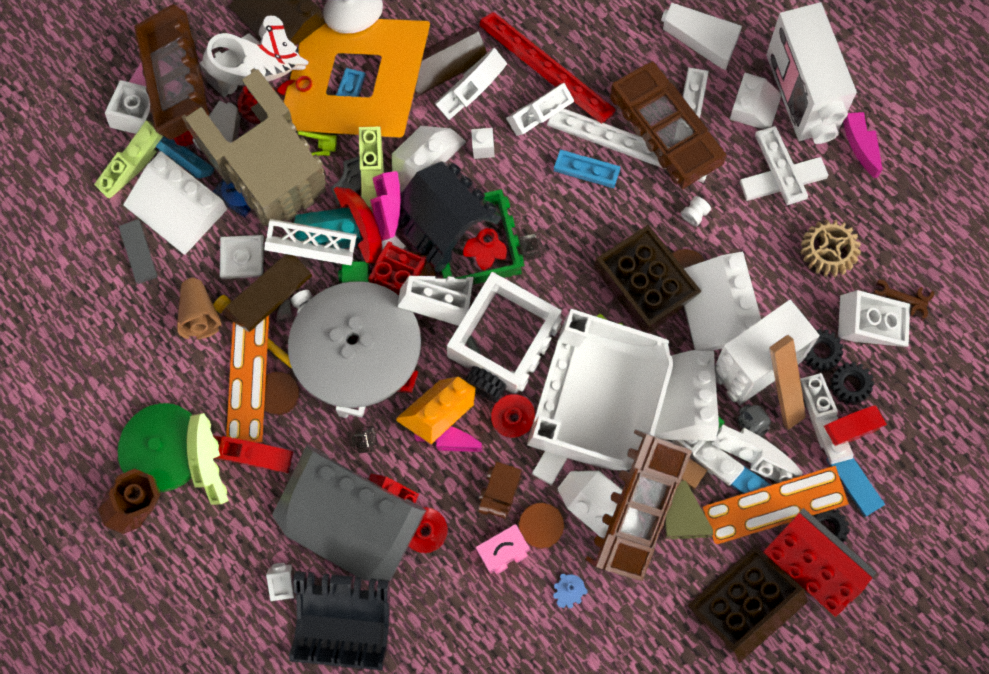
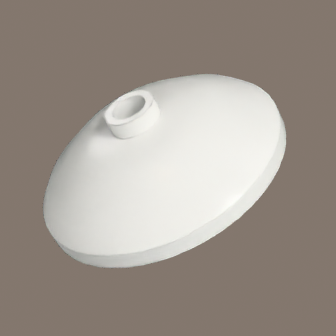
M328 0L324 6L323 16L326 24L332 30L339 33H356L367 29L378 20L383 10L382 0Z

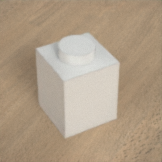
M471 129L474 159L495 157L493 129Z

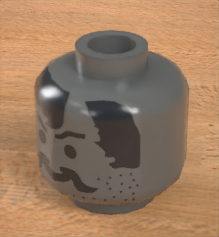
M748 404L739 410L740 415L737 418V424L741 429L746 428L760 437L770 430L771 419L761 406H751Z

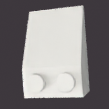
M859 290L840 295L838 337L853 342L908 347L910 304Z

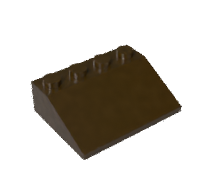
M233 0L229 5L233 12L260 41L262 39L259 35V29L267 16H276L282 21L288 40L295 46L325 24L321 9L312 0Z
M649 224L597 257L594 269L645 333H649L663 324L701 293L700 288Z
M754 546L687 606L721 646L740 663L808 602L803 587L759 548Z

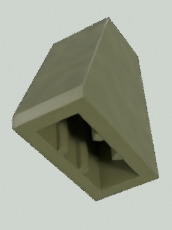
M686 480L681 481L672 499V505L664 520L665 540L711 538L713 535V529Z

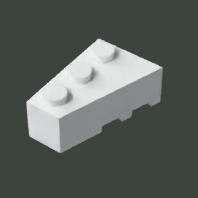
M247 34L244 37H242V39L252 42L254 44H260L250 34ZM230 49L224 53L218 51L214 54L215 61L223 67L235 68L241 65L236 53ZM203 61L199 63L208 83L223 97L235 92L238 85L229 84L212 77L206 71Z
M409 276L400 288L397 307L459 326L469 310L473 277H467L466 279H455L454 277L435 279V276Z

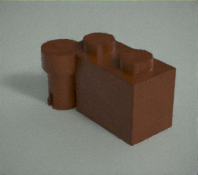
M497 461L494 467L490 466L486 478L489 480L487 488L483 487L479 497L481 504L478 513L484 515L489 513L506 519L522 476V469Z

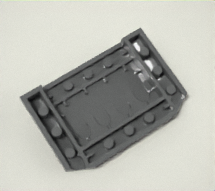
M306 445L272 514L273 518L288 538L351 574L361 577L362 580L370 581L371 578H374L376 581L379 579L391 581L427 510L408 499L404 500L335 462L328 458L329 455L313 446Z

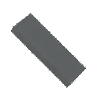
M137 219L120 225L119 230L136 283L140 284L157 278L158 275L140 220Z

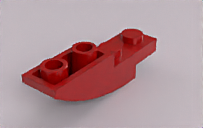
M213 435L218 442V451L220 453V456L213 459L289 474L293 451L256 442Z

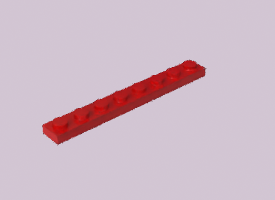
M495 12L480 20L479 26L548 82L555 87L564 83L574 102L602 124L614 115L616 109Z

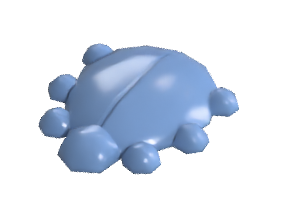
M561 574V580L554 585L557 592L553 594V597L558 599V607L564 608L567 605L568 608H572L574 602L577 604L581 603L582 595L587 594L588 590L585 588L584 582L580 577L573 574Z

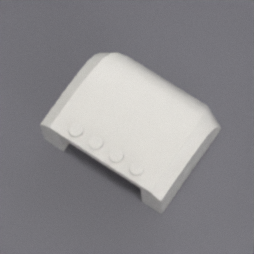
M571 309L564 320L527 445L600 468L630 470L634 459L628 457L627 452L630 448L638 450L642 441V437L634 434V430L637 429L653 436L655 434L673 368V360L668 346L669 340Z

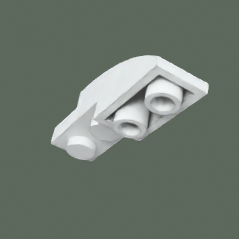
M493 47L463 75L464 77L434 104L450 120L464 106L467 107L491 84L507 65L506 61Z
M822 373L801 378V388L820 447L824 448L830 464L852 459L853 452L849 443L834 446L824 428L826 424L838 419V410Z
M722 425L717 432L716 441H711V445L750 462V470L778 483L802 476L803 472L783 452L746 428L738 432Z
M671 440L673 443L692 450L690 457L696 463L707 469V472L711 475H716L729 486L744 470L743 465L722 449L711 445V441Z

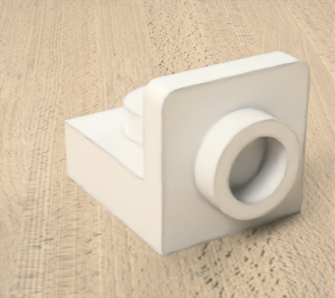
M277 563L268 569L266 576L271 601L294 598L291 576L292 565Z

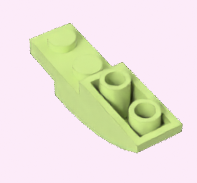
M146 120L123 153H116L94 185L107 198H111L139 174L157 153L154 148L163 136L155 131L151 121Z
M359 127L362 199L373 213L370 200L377 197L373 177L384 173L381 127Z
M194 414L190 416L187 432V455L191 477L195 488H205L211 505L223 504L229 501L226 495L227 489L221 482L219 468L213 461V458L220 456L218 451L219 445L210 430L211 424L205 414Z

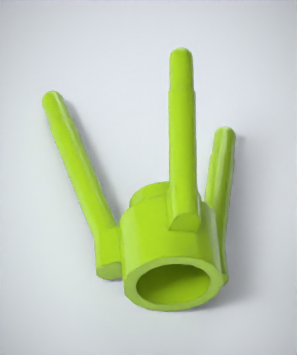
M306 131L297 132L298 135L319 139L318 148H321L323 151L312 152V156L315 154L317 156H330V151H336L337 135Z

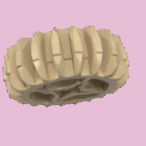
M827 219L824 221V224L817 222L815 227L811 226L809 228V233L806 232L803 238L805 240L801 242V246L804 248H802L801 254L806 255L803 259L804 262H810L809 269L817 268L816 274H819L822 270L825 277L828 276L829 272H831L833 277H836L838 272L844 275L846 269L850 271L853 268V264L857 263V256L861 253V250L858 248L861 244L856 241L858 234L851 235L852 227L845 229V222L839 226L837 225V220L830 224ZM820 237L822 246L815 251L814 240ZM827 246H830V248L833 247V248H835V249H834V250H831V249L829 250V249L827 248ZM846 246L847 257L841 259L840 250Z

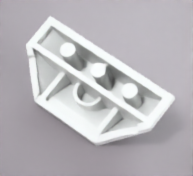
M420 126L392 153V172L397 171L400 192L402 193L416 172L438 162H446L466 141L451 128Z
M571 471L557 488L567 509L595 533L605 538L609 526L602 522L603 515L609 514L613 516L617 503L611 501V494L613 492L621 494L622 489L600 471ZM629 507L621 531L637 536L642 530L639 524L637 509Z

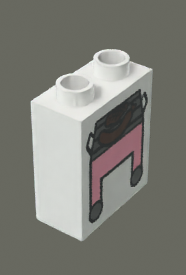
M822 3L782 12L779 14L766 54L782 94L781 96L798 141L813 138L815 144L826 143L838 136L840 126L847 117L850 105L857 93Z

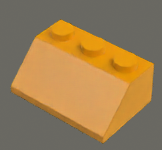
M460 377L439 380L400 414L396 421L432 444L474 405L475 387Z

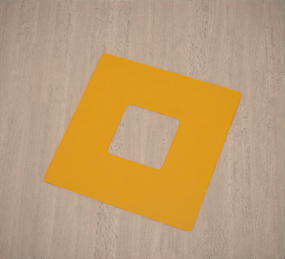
M378 19L367 29L348 34L332 30L325 22L319 29L301 41L298 47L299 56L307 60L308 65H306L304 70H292L290 80H297L301 76H308L312 81V87L306 92H300L297 90L295 83L287 87L284 104L290 110L292 123L297 131L359 135V127H381V136L403 137L430 22ZM338 53L380 55L382 57L371 97L332 96L326 94L335 56ZM302 80L299 83V88H306L309 85V81Z

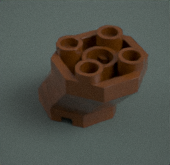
M137 469L118 475L115 483L106 492L98 508L103 525L121 534L140 528L146 517L152 513L160 496L155 477Z

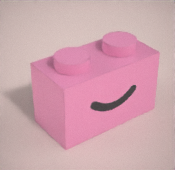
M515 524L478 545L476 550L489 573L495 572L497 575L508 568V563L514 560L518 563L528 557L527 552L530 551V548Z

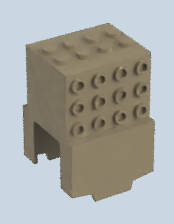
M253 68L250 70L251 74L243 78L242 82L258 102L251 107V110L260 120V124L230 143L227 142L202 107L188 116L183 115L182 119L199 148L225 183L229 185L233 182L232 184L239 193H243L245 202L251 210L255 209L257 218L265 227L266 225L269 226L270 219L290 221L297 215V211L312 206L314 199L326 192V181L324 179L322 161L316 154L312 156L307 141L303 137L299 138L296 133L297 129L292 123L290 110L259 69L255 70Z

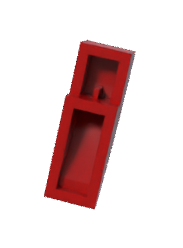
M874 405L828 423L824 428L834 446H838L874 433L887 424L877 406Z

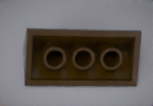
M469 26L424 50L415 92L418 96L469 70L487 54L479 31Z
M285 254L229 303L222 313L237 325L250 332L308 281L312 274L295 255Z

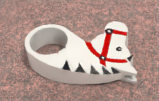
M267 16L259 29V35L262 39L259 45L232 34L222 33L214 36L209 41L203 54L204 67L212 77L235 85H245L242 79L251 74L250 70L253 68L255 70L259 69L267 81H272L288 74L292 70H304L306 65H308V61L299 56L298 47L288 40L283 23L276 16ZM217 47L228 48L236 53L241 65L235 68L223 67L215 61L211 50Z

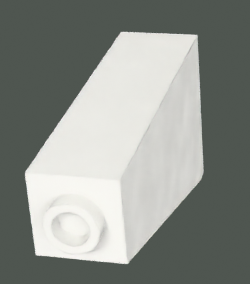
M671 3L669 10L665 9L661 19L664 22L663 30L720 68L726 70L742 26Z

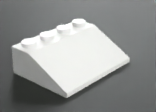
M161 151L145 167L124 203L128 210L184 255L227 210L221 198Z
M743 252L721 255L684 268L701 290L699 295L684 306L695 350L713 351L723 349L724 345L761 320Z
M691 350L671 355L673 368L654 436L665 440L716 441L719 423L714 351Z

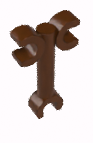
M884 280L877 281L876 285L881 286L883 291L874 290V295L888 296L913 305L914 307L910 310L911 317H913L917 310L922 313V321L928 316L927 306L935 295L934 291H931L928 297H924L922 295L923 287H920L916 292V297L889 288V285Z

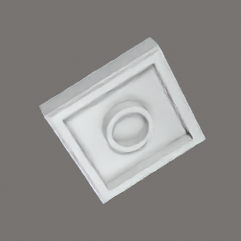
M263 235L220 238L221 279L260 277L264 274Z

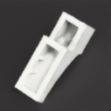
M562 83L515 111L506 119L516 136L522 135L564 109L574 100L566 85Z

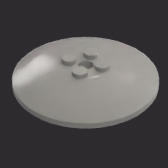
M347 282L323 290L304 305L296 316L290 330L288 355L295 376L311 395L333 406L359 408L370 406L389 398L404 386L418 363L421 350V335L414 313L397 307L399 295L378 284ZM350 336H358L359 341L356 344L350 345L347 343Z

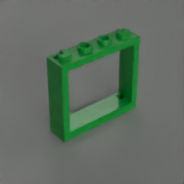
M502 189L484 193V198L494 205L498 204L513 265L456 277L455 279L473 277L472 285L486 282L492 272L503 278L522 274L521 267L525 266L523 255H518L519 239L517 234L513 235L512 228L515 227L513 215H508L507 209L510 208L508 196L504 197ZM449 263L442 270L443 279L452 277Z

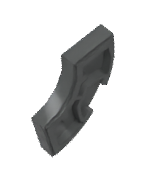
M360 156L343 162L344 171L342 177L336 184L330 187L338 207L341 205L334 192L335 187L350 188L356 193L361 189Z

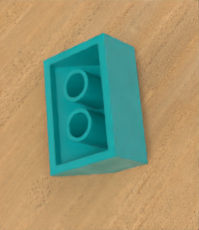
M338 208L295 216L294 223L356 234L354 247H357L363 241L350 208ZM298 230L295 232V238L298 241H304L309 238L305 231ZM323 234L314 238L320 245L330 242L328 237ZM341 238L336 243L342 249L350 248L351 239Z

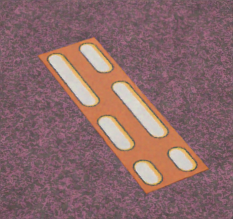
M269 315L250 332L233 322L226 437L251 442H262Z
M832 466L703 506V510L713 529L712 537L714 543L720 544L789 523L803 508L811 515L848 505L849 503L836 466Z

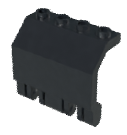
M441 161L416 172L400 194L398 228H404V235L407 236L422 255L428 254L426 260L436 272L442 271L452 259V249L469 227L483 220L498 224L502 218L497 212V207L491 202L486 201L484 198L485 194L479 189L474 188L472 185L473 181L463 175L461 168L453 162L448 164Z
M295 571L293 583L294 593L296 594L297 622L294 641L289 653V661L382 671L386 657L390 625V580L379 579L377 585L376 579L371 578L368 585L369 590H361V577H355L353 589V576L332 574L330 580V575L324 574L321 581L322 586L315 585L314 573L309 572L307 576L306 572Z

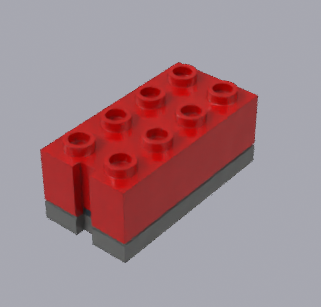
M804 508L763 551L835 617L847 607L850 601L852 602L863 592L876 574L869 565Z

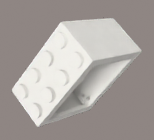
M492 272L449 341L447 357L469 370L473 366L485 369L487 372H491L492 375H496L498 379L506 384L505 390L512 394H517L518 391L523 392L529 381V372L534 373L539 365L540 353L543 355L546 353L552 339L550 336L555 337L561 327L560 324L563 319L560 318L562 310ZM496 293L545 320L515 372L508 371L465 346L469 336Z
M791 300L724 345L715 364V377L718 384H723L728 390L727 395L734 403L737 401L739 405H742L775 381L770 346L786 335L791 336L794 339L797 363L799 364L805 359L820 336Z

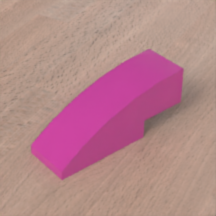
M864 112L848 113L843 121L849 144L863 167L873 178H878L883 168L876 131H867Z
M397 171L382 173L373 177L377 197L371 199L370 202L382 241L393 238L398 226L401 198Z
M452 426L434 441L437 442L436 447L438 451L482 452L481 442ZM414 434L416 441H425L418 435Z

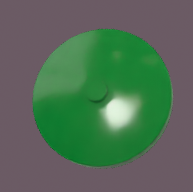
M169 403L154 404L136 413L124 427L118 443V460L123 473L137 469L155 477L160 492H168L187 483L192 478L187 455V432L190 416L193 414L178 405Z

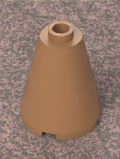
M188 278L181 284L177 332L185 339H190L189 336H196L197 340L211 337L219 331L218 327L222 325L221 319L202 281L196 278Z

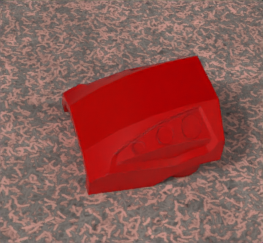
M388 241L369 276V283L386 287L399 295L400 288L409 276L420 275L427 262V257H420L394 246L392 242Z

